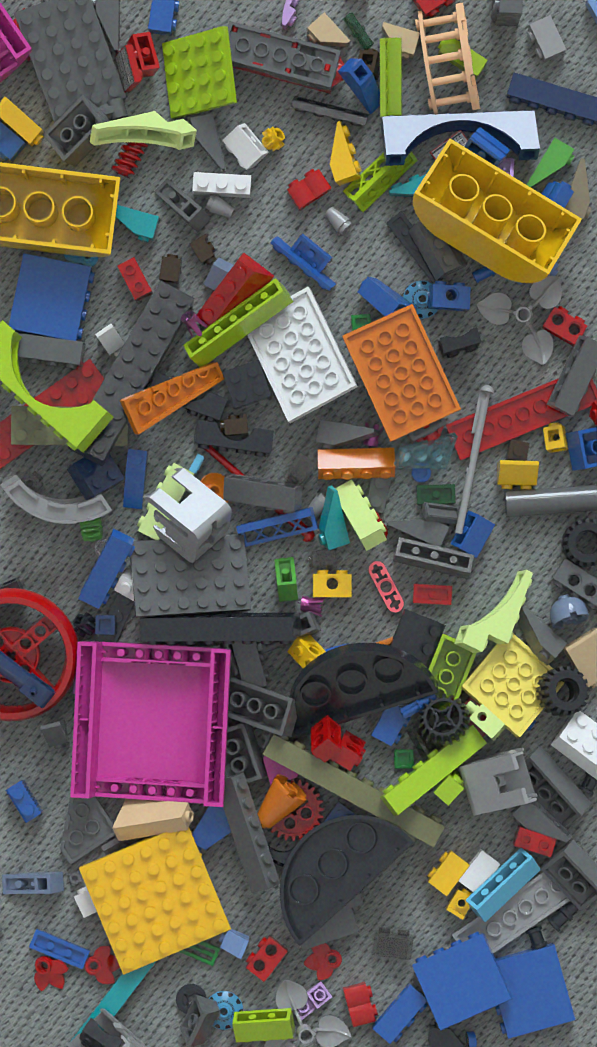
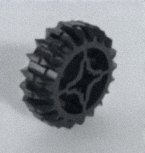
M445 693L442 695V698H439L436 694V700L434 701L429 698L430 704L423 703L425 710H419L421 716L417 718L418 722H420L418 727L422 730V735L427 736L428 741L433 740L435 745L439 741H441L442 746H445L446 741L452 745V739L454 738L459 742L458 735L465 736L464 730L469 729V725L466 723L470 722V718L467 717L470 713L469 710H465L466 704H461L460 698L454 700V695L452 694L448 699ZM447 707L444 710H438V708ZM455 711L459 713L457 725L452 720ZM431 714L434 716V719H436L434 727L432 729L429 726V718ZM444 717L445 719V717H447L448 721L444 722L443 720V722H441L440 718ZM444 729L451 730L449 732L441 733V731H443Z

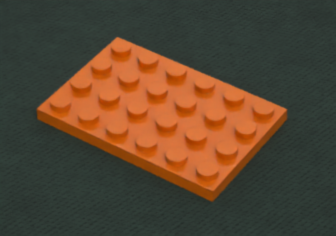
M413 304L342 336L390 442L461 410Z

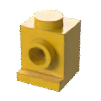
M550 423L548 427L543 428L545 446L549 453L568 450L566 430L562 424ZM559 435L560 439L554 441V436Z
M457 888L445 907L446 910L463 920L470 908L466 899L472 892L465 888L462 890ZM461 899L464 900L465 905L459 906L458 901Z

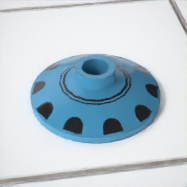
M428 281L412 283L407 287L403 298L417 307L416 312L420 319L429 318L438 311L437 309H428L429 286L432 285ZM422 295L425 296L426 301L420 302L419 297Z
M229 991L214 993L209 999L215 1000L220 1010L226 1008L228 1012L225 1015L220 1013L213 1027L221 1030L233 1028L234 1012L243 1011L241 1000Z

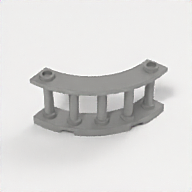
M16 474L0 484L7 495L23 510L37 518L53 523L75 524L90 521L112 511L101 493L89 500H85L84 496L69 499L51 498L30 489Z

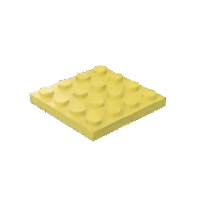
M513 633V637L508 644H496L466 679L461 688L479 705L483 704L506 725V729L515 737L520 738L545 708H541L539 705L541 700H537L536 696H539V692H536V688L540 687L537 683L542 679L541 676L553 668L540 661L532 650ZM558 682L556 686V693L563 686L564 682Z

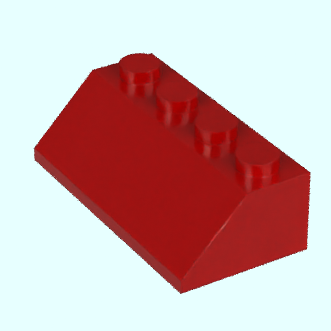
M243 253L196 315L205 324L210 326L267 285L274 275L246 253Z

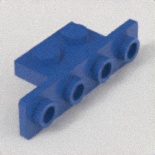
M304 234L300 235L292 247L278 236L270 242L275 251L283 253L288 257V261L291 264L299 266L303 273L310 278H314L321 288L330 291L336 285L334 281L322 272L333 257Z

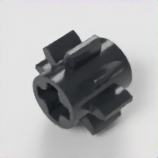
M87 612L84 615H77L73 621L75 632L83 638L85 635H92L95 632L96 619Z

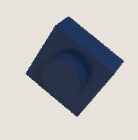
M96 615L95 634L115 635L116 615Z

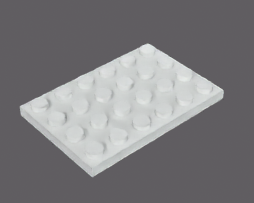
M309 287L292 295L291 298L294 302L248 334V338L289 423L358 387Z

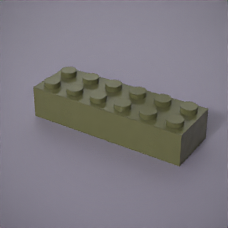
M11 406V445H67L68 440L65 437L60 439L53 433L55 428L52 426L48 428L40 421L42 417L39 414L33 415L27 409L28 406ZM52 406V407H58V408H73V407ZM128 422L114 446H127Z

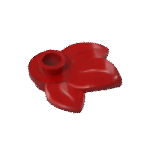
M324 943L312 947L313 953L304 961V965L307 968L317 971L318 980L328 979L332 975L333 970L338 968L342 962L341 954L337 950L330 949L328 944ZM330 956L336 957V961L333 963L328 959Z
M110 946L97 948L94 955L87 958L84 964L85 971L89 975L95 976L98 982L102 984L115 983L112 972L119 969L120 966L116 956L110 955ZM92 962L97 963L98 967L96 969L91 968L90 964Z
M40 956L35 962L37 972L35 973L34 980L40 991H43L48 984L62 989L65 984L63 973L68 971V967L61 960H52L48 956ZM43 962L47 963V968L43 967Z

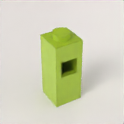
M457 39L441 41L437 47L440 49L438 55L457 52L458 49H461L460 41ZM470 49L475 79H477L488 60ZM463 60L448 61L460 70L465 71Z

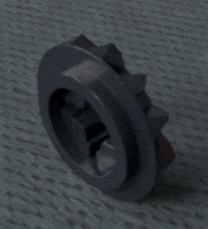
M194 983L185 984L178 990L176 1004L181 1012L186 1014L191 1005L190 1003L186 1006L188 1001L186 995L191 996L196 992V995L207 998L201 986Z

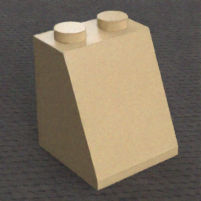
M592 628L567 644L563 651L573 667L578 670L577 673L584 675L582 677L583 680L587 679L586 687L591 686L595 688L597 686V628Z

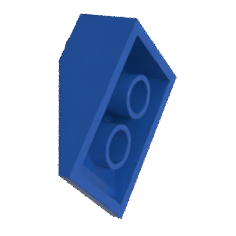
M597 427L565 433L572 471L596 467Z

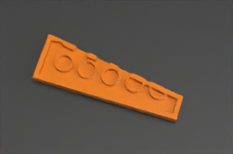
M211 362L120 400V403L134 434L139 435L225 378L218 362Z

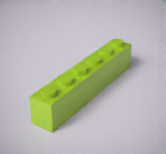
M275 278L204 329L202 336L196 335L183 346L190 359L199 367H202L294 301L287 289Z
M474 725L469 726L468 730H464L465 736L458 735L459 742L455 738L452 739V745L446 741L445 746L439 750H432L427 755V760L417 762L412 767L414 769L412 772L402 774L397 779L399 782L396 785L390 784L382 791L384 794L380 798L394 816L403 812L487 744Z

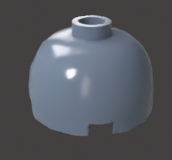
M569 595L558 597V601L550 609V619L555 629H563V624L574 623V625H578L586 621L589 616L585 603L581 599L569 597Z

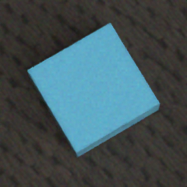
M197 454L189 471L197 474L205 459L204 456Z

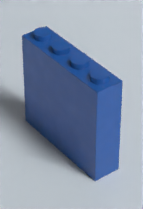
M23 253L9 326L17 332L73 341L81 340L84 330L81 328V323L86 320L87 310L84 308L86 302H89L91 297V291H88L89 284H93L95 277L92 267Z
M475 932L468 936L469 940L464 942L461 939L450 944L451 948L444 950L443 947L433 951L434 955L429 958L426 955L415 959L416 963L412 965L440 1030H444L513 999L488 940L483 933Z
M549 943L538 949H528L496 958L513 999L495 1007L497 1016L501 1015L503 1020L500 1023L502 1034H506L508 1039L575 1020L554 943Z

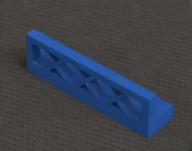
M313 507L296 510L294 513H284L239 524L236 528L238 534L244 535L245 547L317 530L318 525ZM310 516L313 526L305 528L299 523L302 518ZM290 521L295 524L291 532L281 529L285 522ZM272 526L277 530L273 536L269 537L262 533L265 527ZM253 530L258 533L254 541L247 542L245 532Z

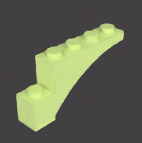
M153 111L92 125L90 143L96 146L117 142L158 144L181 150L194 147L197 130L184 119L167 122L158 113Z
M528 570L518 571L513 584L501 602L479 621L471 625L460 626L454 644L472 653L483 652L488 643L487 639L499 645L508 644L513 637L514 625L519 620L520 608L525 603V594L532 583L531 577L533 573Z

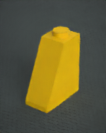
M7 97L1 100L0 121L31 147L34 144L38 145L44 138L43 130Z

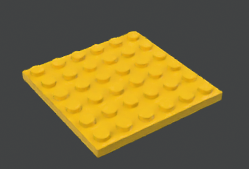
M189 827L185 831L165 832L154 835L79 867L123 975L231 930Z

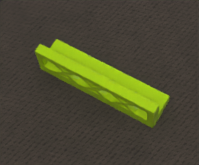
M380 38V117L402 115V38Z
M383 152L360 174V179L354 180L342 192L354 202L361 212H364L418 160L411 152L405 159L404 165L379 168L385 162ZM369 175H373L370 180L365 181ZM355 188H359L354 195L351 194Z

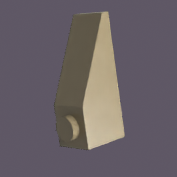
M583 158L579 160L570 185L574 193L565 207L568 211L582 218L581 222L584 218L588 219L591 207H588L590 196L585 159Z

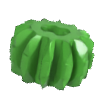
M101 517L80 522L81 535L84 541L94 542L102 539L103 526Z

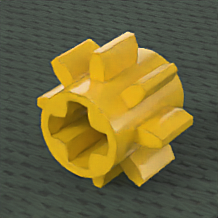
M272 126L270 129L267 128L262 132L264 135L262 144L266 149L275 151L284 146L282 141L285 139V135L281 129Z

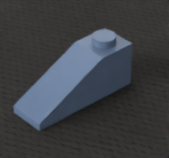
M63 872L3 874V894H52L64 891Z

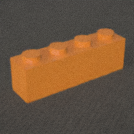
M394 448L318 450V479L349 480L352 478L387 479L395 477Z

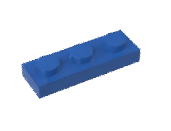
M36 929L29 948L80 969H83L90 952L86 948L40 929Z

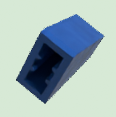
M367 277L361 283L358 293L384 316L412 304L377 278Z
M212 806L207 808L192 833L198 850H201V848L204 850L208 849L231 833L224 808Z

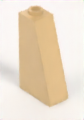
M125 799L112 829L118 841L154 836L165 832L188 830L190 823L193 821L194 813L188 802Z

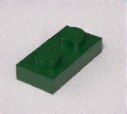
M455 484L416 485L417 505H423L424 502L437 504L456 503Z

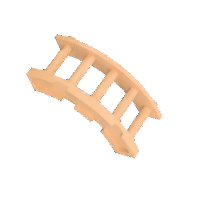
M463 3L456 4V12H453L452 15L424 20L422 11H418L419 19H415L417 31L420 30L431 96L428 99L429 109L433 110L435 115L438 114V107L461 102L471 103L472 110L480 109ZM451 22L458 23V28L455 31L426 36L425 27ZM455 38L460 40L461 49H458L457 52L429 57L427 44ZM457 59L464 61L465 71H462V73L432 79L430 64ZM460 81L467 82L469 91L466 94L436 99L434 86Z

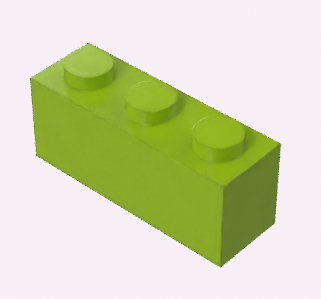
M454 770L434 786V793L448 806L464 789V781L461 774Z
M292 1008L234 1012L232 1025L236 1043L287 1040L294 1037L295 1024Z

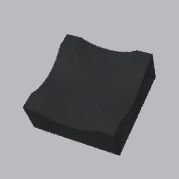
M476 327L459 337H441L438 344L442 356L447 355V358L458 356L460 351L463 350L466 353L477 350L481 344V339Z
M92 1018L85 1025L79 1037L84 1047H120L123 1039L105 1033L98 1026L97 1021Z

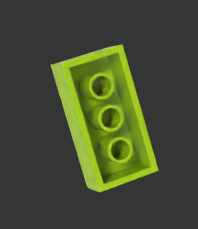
M445 634L441 636L429 670L438 683L439 693L436 694L439 698H442V695L445 693L447 699L452 694L454 695V700H456L461 694V686L467 679L477 653H472L454 644L456 639ZM441 707L438 710H444L447 707Z

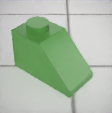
M294 557L275 559L279 602L298 600Z

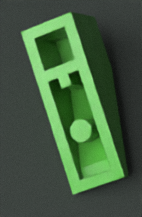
M554 138L528 181L527 186L533 188L563 169L565 164L569 166L574 158V155H572L574 149Z

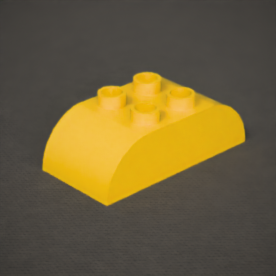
M452 139L448 140L413 195L415 213L422 224L433 235L498 275L520 283H536L544 280L549 275L582 218Z
M0 162V247L84 257L110 256L120 177Z

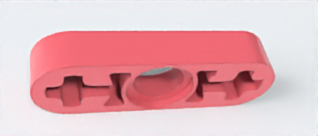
M380 561L371 563L368 572L386 607L391 612L401 611L404 606L403 599L385 565ZM375 564L378 567H382L380 571L382 576L386 574L388 577L381 579L378 583L376 582V579L379 578L378 574L372 573ZM384 581L390 582L392 586L391 590L387 593L383 592L380 588L381 583ZM395 591L396 595H393L395 600L400 601V604H398L399 608H391L390 604L392 601L390 597L386 600L384 596L390 595Z

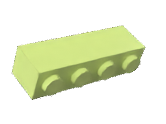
M173 463L172 466L168 465L164 473L166 478L163 483L159 482L157 488L162 489L176 502L180 503L186 490L171 476L177 472L174 469L183 467ZM187 470L193 476L195 475L193 472ZM148 503L146 516H141L137 524L139 527L138 531L155 540H160L153 528L154 525L160 529L164 527L154 519V511H160Z
M351 479L335 488L338 491L342 511L366 551L386 541L387 539L384 535L386 528L382 521L377 522L379 517L374 508L372 510L369 509L372 506L367 497H362L364 492L360 485L355 486Z

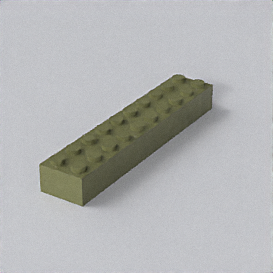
M273 733L262 755L369 813L396 824L410 835L430 846H435L445 828L441 818L434 814L426 815V811L415 804L413 807L409 806L399 815L394 816L380 798L384 794L382 792L385 789L384 787L380 786L378 789L373 786V781L365 777L362 780L356 777L357 773L353 770H343L339 768V764L331 759L323 762L320 758L314 757L312 752L305 749L306 745L297 740L293 743L288 740L289 736H280Z

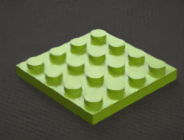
M227 26L217 27L162 43L170 116L172 119L237 103Z

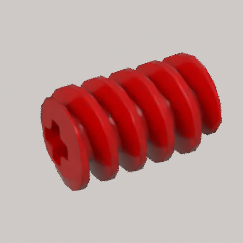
M125 142L127 145L121 146L124 152H118V156L121 159L114 160L118 166L113 165L111 169L126 178H129V174L135 175L132 168L139 167L135 161L142 160L138 154H145L141 148H148L146 143Z

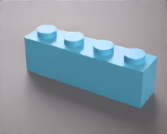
M520 848L466 899V902L472 911L486 922L541 869L534 858L523 848Z

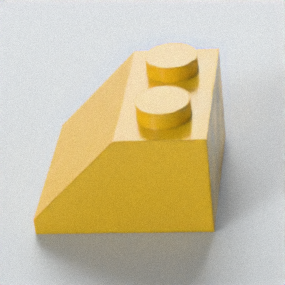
M498 461L497 485H501V489H513V486H520L521 490L532 489V486H537L539 461Z

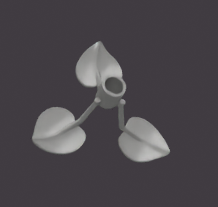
M547 276L544 280L533 283L529 294L536 301L529 307H520L517 311L510 310L512 306L511 299L504 293H493L477 303V307L483 317L493 324L502 325L509 321V313L516 315L518 321L526 322V325H528L533 334H529L523 339L522 350L524 354L541 365L547 363L553 352V338L546 330H540L536 333L530 320L533 317L532 309L538 304L546 309L554 308L559 304L562 298L560 277Z
M284 980L277 989L276 1004L279 1009L292 1008L300 1025L296 1030L298 1037L287 1040L265 1041L264 1047H296L290 1041H301L304 1044H308L313 1041L315 1035L317 1042L321 1046L335 1047L351 1038V1034L345 1023L332 1015L321 1017L318 1022L319 1028H314L313 1031L309 1025L303 1024L297 1009L304 1007L307 1003V992L302 985L290 980Z

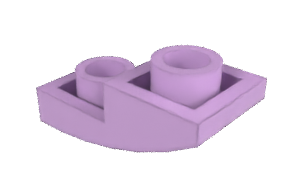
M286 0L282 16L283 29L286 30L288 26L292 27L296 21V10L292 6L296 7L300 0Z
M321 981L306 991L308 995L307 1003L304 1007L297 1009L301 1020L332 998Z

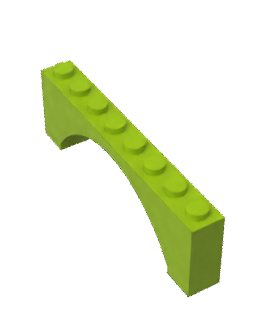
M2 320L0 322V381L3 382L1 386L9 393L13 391L16 394L14 398L22 405L24 403L28 404L27 409L35 416L39 414L42 417L40 421L48 428L50 426L54 427L53 433L60 439L65 437L68 440L66 444L74 451L79 449L81 452H84L114 417L95 400L91 404L73 408L52 407L36 401L26 389L19 371L18 348L22 336Z

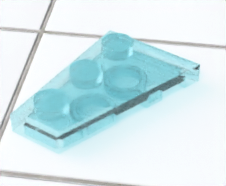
M453 432L440 436L435 440H425L400 447L394 465L396 468L446 469L458 436Z

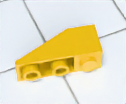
M340 121L337 122L330 160V167L335 182L339 186L360 179L359 172L362 171L359 161H355L354 154H356L355 147L348 139L351 136L347 125L344 126Z

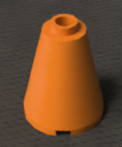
M277 774L273 779L257 813L261 826L264 829L266 827L272 828L307 800L305 799V792L295 782L292 784L287 782L288 777Z

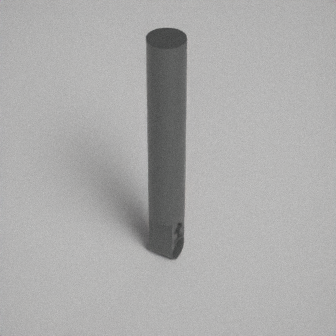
M597 485L505 491L506 517L597 511Z

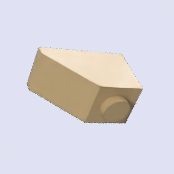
M325 12L307 27V32L309 33L307 36L314 44L317 42L321 46L347 47L350 44L348 37Z
M383 22L382 31L386 38H402V59L408 60L409 57L413 58L420 33Z

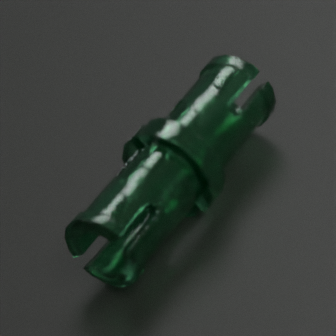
M353 12L347 14L343 20L352 31L351 35L357 38L364 50L371 48L374 42L366 33L365 26L359 23ZM354 25H355V26L357 27V29L360 31V33L362 34L363 38L361 37V35L359 34V32L356 30V28L354 27Z

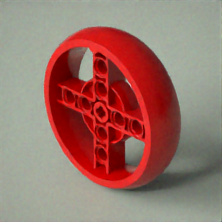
M4 588L0 589V605L19 604L28 606L39 611L43 616L26 630L19 627H0V637L4 640V643L0 644V651L7 656L9 654L8 651L11 653L14 651L16 653L15 658L11 657L13 661L20 666H28L30 674L31 672L34 673L56 692L44 708L37 706L34 702L22 705L0 704V721H23L35 718L49 711L68 693L76 678L78 639L68 617L51 600L26 589ZM38 626H43L46 629V632L44 634H39L36 632L35 628ZM57 629L64 644L65 660L60 678L55 686H53L38 669L41 658L39 644ZM25 638L29 639L31 641V645L24 646L22 645L21 640ZM0 674V681L5 683H11L8 679H6L4 676Z

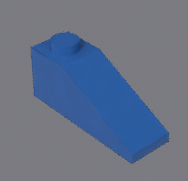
M128 449L123 507L142 509L148 451Z

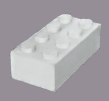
M579 711L567 719L551 745L597 780V723Z

